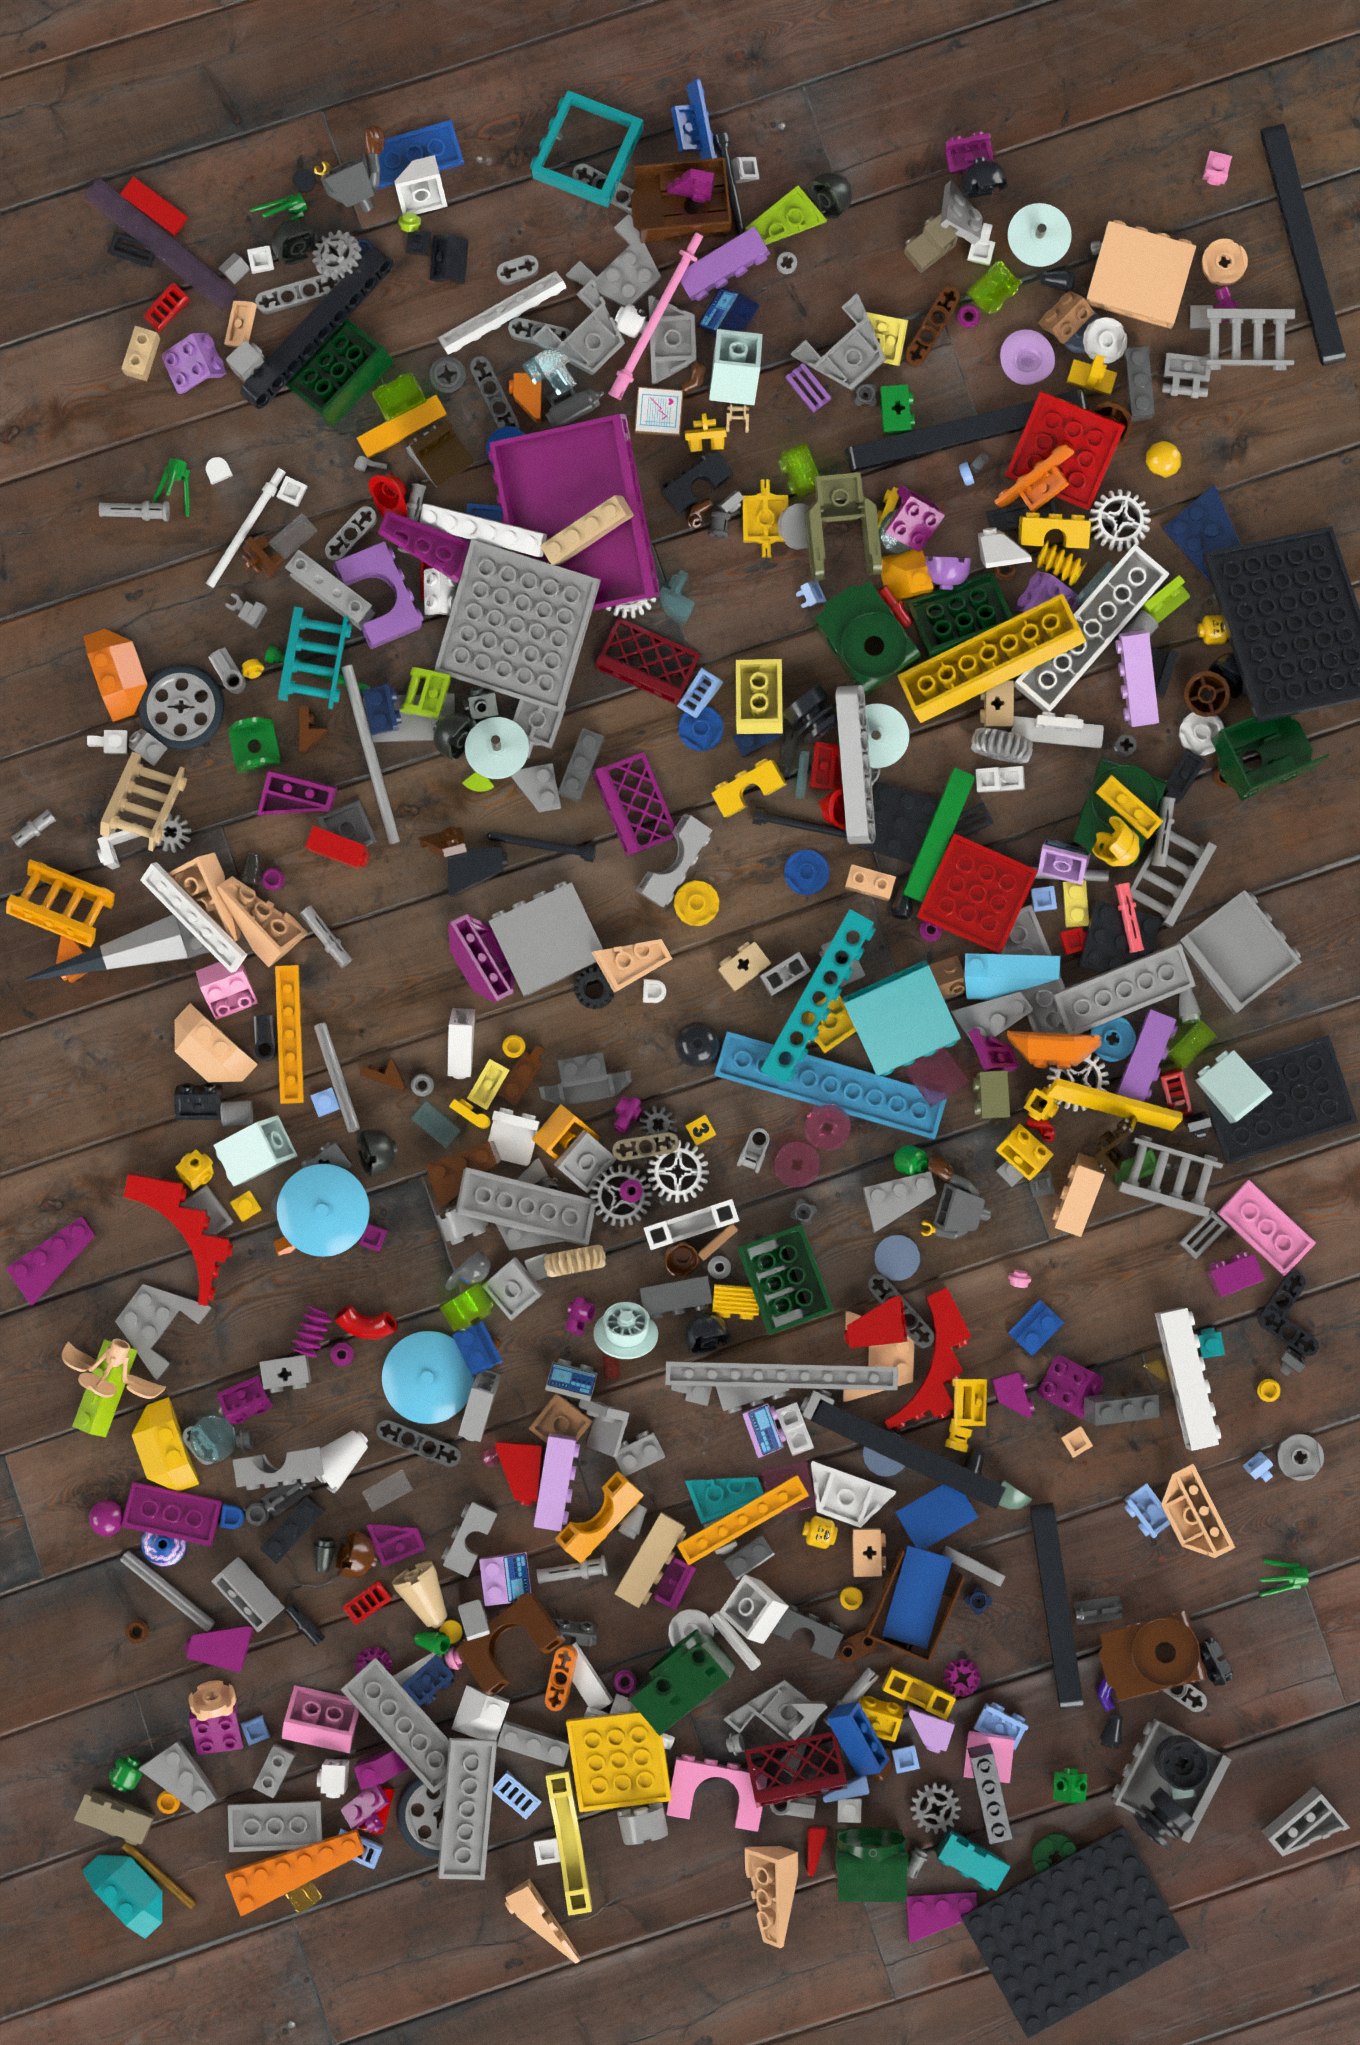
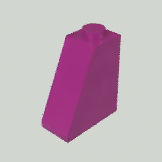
M251 1624L195 1633L192 1635V1638H187L184 1651L188 1652L186 1658L240 1673L243 1670L254 1628Z
M393 1748L359 1759L354 1766L361 1790L384 1783L409 1768Z

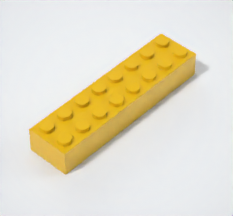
M1062 593L897 676L914 714L922 723L1086 642V639Z

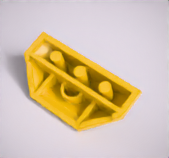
M170 1398L148 1404L132 1433L146 1478L175 1491H182L199 1485L200 1482L187 1446L183 1441L182 1432Z

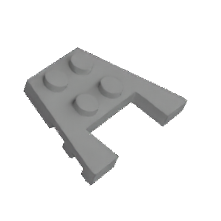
M630 214L614 227V230L630 246L598 277L581 261L566 274L567 279L583 285V287L593 279L600 295L624 308L628 304L634 305L661 279V275L645 243H641L639 231L633 227V219Z
M593 279L576 294L591 309L592 313L564 341H561L547 325L530 339L532 343L591 375L625 344L613 317H610L605 307L606 303L603 297L600 296Z
M857 293L842 306V309L856 323V326L836 345L820 357L805 340L791 353L797 360L852 391L886 361L864 305Z
M538 1158L517 1180L536 1184L542 1178L548 1176ZM496 1224L509 1250L563 1241Z
M142 1284L115 1322L133 1348L138 1350L137 1354L153 1377L159 1380L170 1365V1362L155 1352L152 1347L179 1311L183 1312L197 1324H200L212 1307L210 1305H198L197 1301Z
M784 1679L725 1716L724 1721L740 1733L753 1716L756 1715L785 1740L791 1741L794 1739L788 1734L790 1729L788 1725L796 1716L799 1718L803 1716L791 1704V1701L811 1700ZM817 1719L797 1739L810 1737ZM807 1744L799 1745L795 1752L803 1757ZM786 1752L779 1762L783 1764L790 1753ZM793 1755L786 1766L797 1773L801 1760ZM784 1769V1771H786L790 1776H792L793 1778L795 1777L793 1774Z

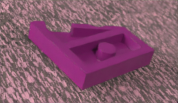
M977 1028L968 1032L985 1072L1014 1071L1020 1067L1011 1046L1004 1042H999L992 1036L987 1038L981 1036L980 1030Z
M380 1524L366 1525L383 1567L426 1550L418 1527Z

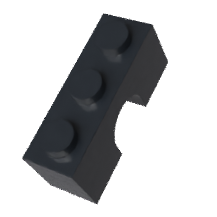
M718 451L713 454L711 452L706 453L700 458L701 462L695 467L690 465L681 472L683 476L676 481L673 478L663 485L662 496L677 516H680L696 504V498L690 490L694 482L705 480L716 490L733 477V471Z
M310 1495L306 1496L259 1549L273 1562L279 1563L326 1510Z

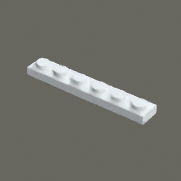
M554 271L438 337V340L448 355L452 352H457L466 344L480 339L482 335L499 328L510 319L519 317L521 313L538 306L542 301L551 296H556L567 287L559 274Z
M427 503L422 506L419 523L452 535L475 539L494 546L543 557L544 552L540 545L546 542L547 534Z
M157 862L151 863L141 878V882L230 973L236 972L247 954Z

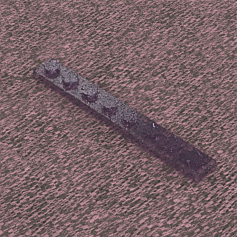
M100 178L84 193V197L129 235L142 243L146 249L153 252L158 259L221 311H224L237 297L238 292Z

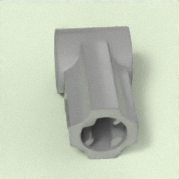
M224 647L213 652L208 658L221 678L223 685L233 694L243 692L246 688V680L227 649ZM233 677H239L238 685L231 687L229 685L230 680Z
M806 1797L787 1801L786 1806L782 1809L776 1808L774 1804L770 1805V1808L776 1815H791L814 1819L816 1798Z

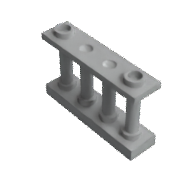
M1295 309L1200 310V319H1208V324H1210V360L1200 361V366H1207V370H1221V366H1273V370H1286V366L1294 365V360H1284L1285 324H1287V320L1295 319ZM1222 320H1230V324H1232L1231 360H1219V324H1221ZM1243 320H1251V324H1254L1253 360H1241V324H1243ZM1265 320H1273V324H1276L1275 360H1262L1263 324H1265Z
M298 550L285 566V569L291 572L289 576L343 618L344 615L348 616V621L359 630H361L364 623L371 621L376 615L370 609L372 605L302 551Z
M1170 831L1169 840L1195 854L1194 857L1198 858L1194 866H1187L1167 855L1166 865L1183 873V877L1187 878L1184 885L1176 886L1147 870L1153 858L1155 842L1132 884L1129 885L1132 898L1161 913V917L1165 918L1162 924L1169 928L1173 927L1217 847L1210 842L1205 846H1198L1173 831ZM1143 877L1172 893V897L1176 898L1173 905L1165 906L1136 890L1141 878Z
M1139 1135L1138 1138H1131L1130 1142L1137 1144L1138 1148L1129 1179H1126L1125 1183L1119 1182L1116 1191L1202 1217H1208L1210 1208L1204 1207L1205 1202L1203 1200L1213 1167L1220 1169L1223 1164L1217 1162L1218 1158L1210 1155H1204V1158L1151 1143L1152 1138ZM1147 1148H1152L1160 1151L1151 1185L1144 1189L1138 1187L1139 1182L1137 1181ZM1169 1154L1181 1157L1182 1161L1173 1192H1170L1168 1196L1161 1194V1189L1159 1188ZM1194 1161L1204 1164L1195 1198L1188 1202L1182 1200L1183 1196L1181 1194L1190 1163Z

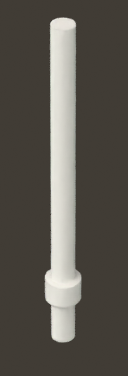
M278 468L270 482H266L262 488L263 493L208 578L206 584L214 588L270 497H274L278 491L277 486L286 474L282 469Z

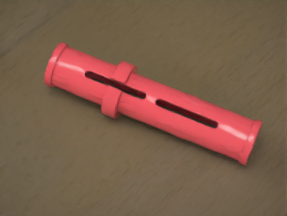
M1128 882L1115 885L1120 904L1118 911L1121 910L1130 949L1129 952L1132 953L1144 950L1134 908L1136 907V902H1133L1130 883Z

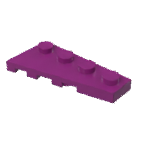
M386 511L378 534L458 583L471 541Z
M82 1216L6 1267V1270L31 1306L48 1290L52 1283L66 1270L68 1265L83 1251L96 1234L84 1216Z

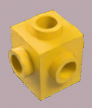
M1043 1087V1089L1035 1088L1025 1098L1026 1104L1024 1108L1029 1111V1116L1038 1121L1041 1119L1048 1120L1049 1117L1053 1118L1059 1109L1057 1105L1058 1100L1047 1097V1087ZM1043 1099L1047 1101L1045 1108L1040 1106V1102Z
M197 1150L186 1154L175 1167L178 1177L193 1191L201 1184H206L212 1178V1174H214L213 1162L210 1157L205 1153L201 1155Z

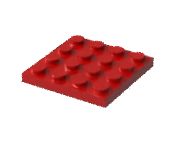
M1040 390L1005 476L1017 481L1022 475L1029 474L1034 470V466L1038 462L1049 458L1054 449L1067 445L1074 450V454L1057 467L1069 485L1055 495V497L1090 510L1125 425Z
M954 833L916 918L997 954H1001L1038 870Z

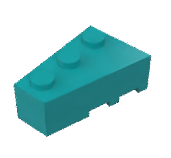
M950 1827L935 1850L938 1861L948 1867L951 1865L958 1869L957 1872L968 1879L972 1877L978 1880L977 1884L988 1891L990 1888L997 1891L1010 1869L1008 1862Z

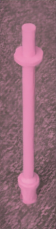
M695 232L686 251H679L680 255L683 256L625 368L616 373L617 378L608 392L614 398L621 401L629 383L633 382L632 372L690 261H697L694 254L703 238L702 235Z

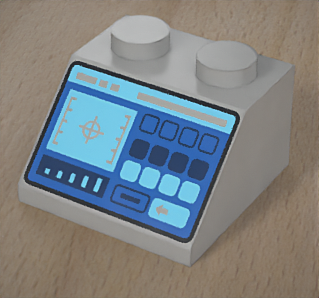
M560 1358L558 1362L553 1361L545 1390L591 1401L598 1375L597 1372H593L594 1367L581 1364L580 1368L571 1366L572 1361Z

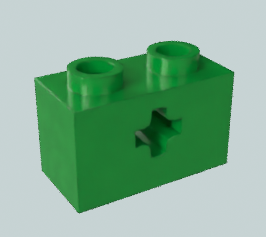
M908 384L881 386L880 405L883 436L911 432V427H915L914 413L910 414V405H913V391H908ZM895 406H899L901 414H896Z

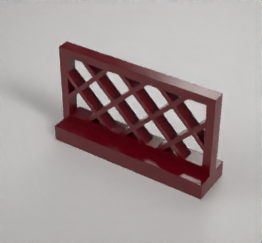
M618 617L596 661L595 669L678 705L701 654ZM619 626L628 628L631 636L620 640L617 634ZM646 636L650 638L652 645L640 649L636 638ZM633 640L637 651L625 654L622 643ZM616 645L619 646L622 656L617 658L606 655L608 649ZM666 645L671 648L673 655L661 658L657 648ZM654 649L658 660L646 664L642 653ZM639 654L643 665L638 667L630 666L627 658ZM686 654L694 658L691 665L682 668L678 657ZM675 658L679 669L667 673L663 662ZM660 663L664 674L657 677L651 675L648 667ZM681 673L683 678L681 688L671 684L669 677Z
M834 1732L745 1750L756 1808L848 1789L838 1740ZM832 1738L834 1747L829 1754L818 1748L822 1740ZM801 1744H807L813 1748L806 1759L795 1752ZM782 1748L790 1753L783 1764L772 1757L776 1750ZM815 1751L827 1757L820 1768L809 1761ZM834 1752L836 1754V1759L832 1757ZM760 1753L767 1757L761 1769L752 1764L750 1755ZM793 1755L804 1762L797 1773L786 1766ZM829 1759L838 1764L840 1773L830 1775L823 1771ZM770 1760L781 1767L775 1777L763 1771ZM806 1765L818 1771L813 1779L807 1780L800 1775ZM753 1769H755L756 1771H758V1773H757L756 1776L754 1775V1770H753ZM784 1769L795 1776L789 1784H783L777 1780ZM761 1774L772 1780L768 1788L757 1789L756 1781Z

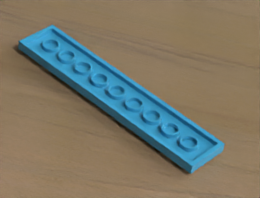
M727 1031L714 1076L935 1140L948 1095L883 1076H877L876 1074L806 1055L803 1062L798 1060L794 1067L798 1071L791 1082L787 1080L783 1084L760 1071L774 1046L773 1044ZM782 1052L780 1054L779 1060L781 1064L789 1065L792 1062V1055L789 1052Z

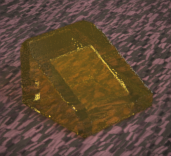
M1155 1359L1141 1365L1160 1381H1168L1161 1360Z
M312 1881L286 1894L298 1914L310 1908L322 1898Z

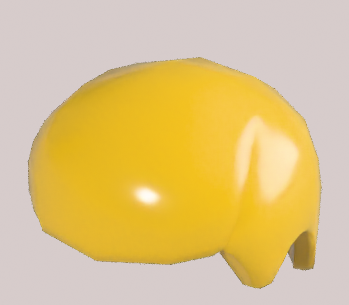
M1160 441L1155 443L1146 452V464L1154 474L1166 478L1176 474L1181 467V454L1177 447L1170 442Z

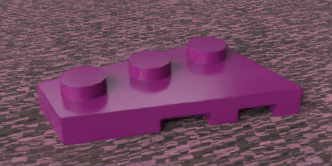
M690 169L682 174L681 179L676 178L674 183H668L666 193L690 197L693 201L699 203L711 201L714 173Z

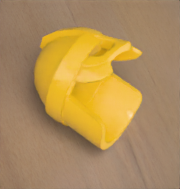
M1113 816L1109 818V822L1115 829V832L1112 834L1107 832L1097 833V841L1092 851L1098 858L1111 866H1127L1133 863L1139 854V837L1121 818ZM1101 843L1104 844L1102 850L1099 847Z

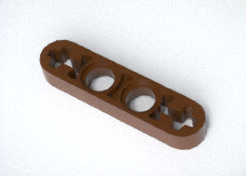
M946 287L940 292L906 351L905 360L909 366L919 367L925 362L958 305L960 294L956 288ZM954 294L953 299L955 301H949L946 309L942 307L946 299L943 295ZM934 312H942L945 317L944 321L941 323L934 322L932 320ZM924 331L931 332L933 340L927 343L923 342L920 338L921 333ZM919 345L924 347L919 354V357L922 359L912 361L910 353H915Z

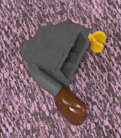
M373 125L365 129L366 154L359 155L331 168L328 162L322 161L323 171L319 166H315L314 172L322 176L321 182L329 197L343 203L346 207L358 203L364 213L375 207L370 197L375 195L380 184L379 156L385 146V133L382 128Z
M937 1155L929 1156V1170L948 1183L944 1185L934 1220V1225L936 1226H933L930 1220H923L921 1224L928 1225L931 1229L928 1231L921 1230V1234L929 1236L935 1233L939 1237L956 1239L967 1234L968 1231H975L978 1229L980 1220L987 1221L991 1216L990 1208L984 1207L985 1199L979 1196V1190L970 1180L955 1174L952 1166L946 1160Z

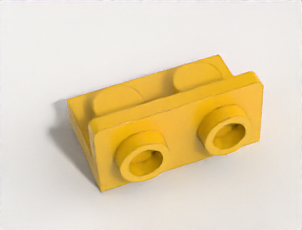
M862 1696L858 1702L878 1738L895 1742L902 1723L904 1707L893 1702L877 1700L872 1696Z

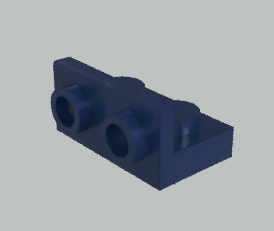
M385 683L384 686L364 689L363 694L371 734L377 735L399 730L398 724H401L402 720L400 711H395L394 702L397 701L395 688H391L389 683Z
M435 1655L401 1686L419 1707L423 1703L429 1705L437 1697L435 1693L441 1687L445 1690L454 1682L452 1677L456 1673L453 1670L451 1671L438 1655Z

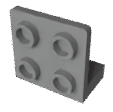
M581 1399L579 1407L586 1409V1414L594 1417L586 1446L609 1456L617 1457L629 1413L601 1402Z

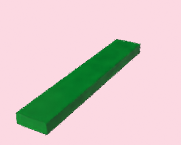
M957 768L952 769L902 892L903 895L923 903L939 868L975 776Z

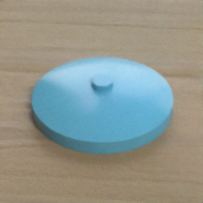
M316 1164L299 1170L288 1179L279 1194L277 1219L280 1229L295 1248L306 1254L324 1257L348 1250L361 1238L369 1221L370 1205L366 1190L351 1172L336 1165Z
M435 1331L417 1332L399 1341L389 1352L382 1371L384 1393L391 1406L403 1417L424 1424L442 1422L457 1414L468 1402L475 1380L454 1339L449 1335Z

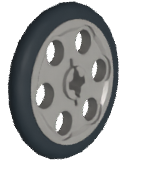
M173 665L161 669L148 680L147 688L138 705L139 718L144 730L168 749H194L209 741L219 730L225 710L224 697L217 682L207 672L195 666ZM179 679H186L189 685L186 690H177L176 682ZM164 689L168 692V699L164 702H159L156 699V693ZM200 690H204L208 694L207 700L203 703H199L195 699L196 693ZM183 701L184 705L195 708H187L183 710V713H180L178 709L168 707H176ZM160 712H164L168 716L167 722L162 725L157 724L155 721L156 715ZM197 714H206L207 722L204 725H197L195 723V716ZM178 724L186 725L187 733L184 736H177L175 734V727Z
M416 1777L407 1785L397 1805L398 1828L403 1839L415 1851L430 1858H439L442 1820H440L439 1827H437L438 1817L434 1815V1812L439 1811L442 1801H444L445 1784L439 1788L440 1795L433 1799L427 1795L428 1788ZM415 1803H420L424 1806V1813L420 1816L414 1815L411 1811V1807ZM423 1825L429 1826L432 1831L428 1838H422L418 1833V1829Z

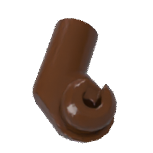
M709 497L690 507L687 518L690 527L699 528L702 525L703 513L714 508Z
M890 1747L884 1748L890 1760L880 1773L870 1774L873 1780H885L893 1769Z

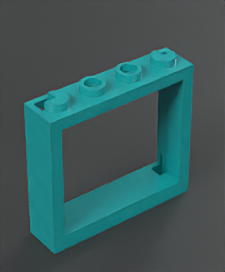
M567 91L565 97H561L557 106L559 111L556 117H552L549 122L548 130L550 131L547 137L543 136L540 142L538 157L534 156L531 162L530 169H532L533 179L608 208L644 129L643 120ZM571 105L629 128L602 190L543 167Z

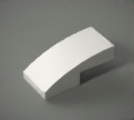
M1024 767L976 769L977 792L1025 790Z
M797 1402L777 1409L776 1413L792 1456L813 1449L814 1446Z

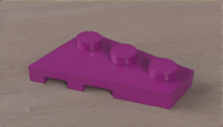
M976 1891L907 1895L909 1943L963 1922L960 1915L977 1907Z

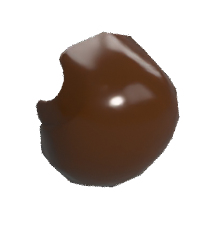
M679 1241L673 1243L667 1248L664 1255L666 1269L673 1276L689 1275L697 1268L699 1263L698 1250L689 1242Z

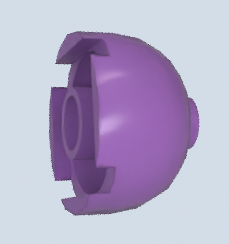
M925 556L928 574L931 577L932 583L940 584L939 589L953 590V585L962 584L969 575L971 558H964L963 563V558L935 556L932 558V556Z

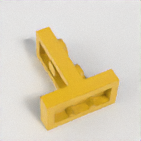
M1096 354L1092 365L1074 359L1066 383L1110 396L1117 372L1107 370V365L1103 364L1105 357Z

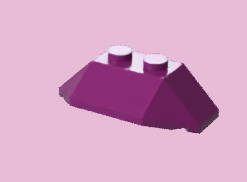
M469 914L448 924L450 952L472 990L494 1003L513 994L515 977L492 928L472 918Z

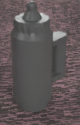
M568 383L546 395L551 408L545 413V417L552 429L566 426L594 411L600 405L599 399L604 395V392H594L591 388L576 394L571 384ZM569 393L572 394V397L560 402L557 405L554 404V401L566 396Z

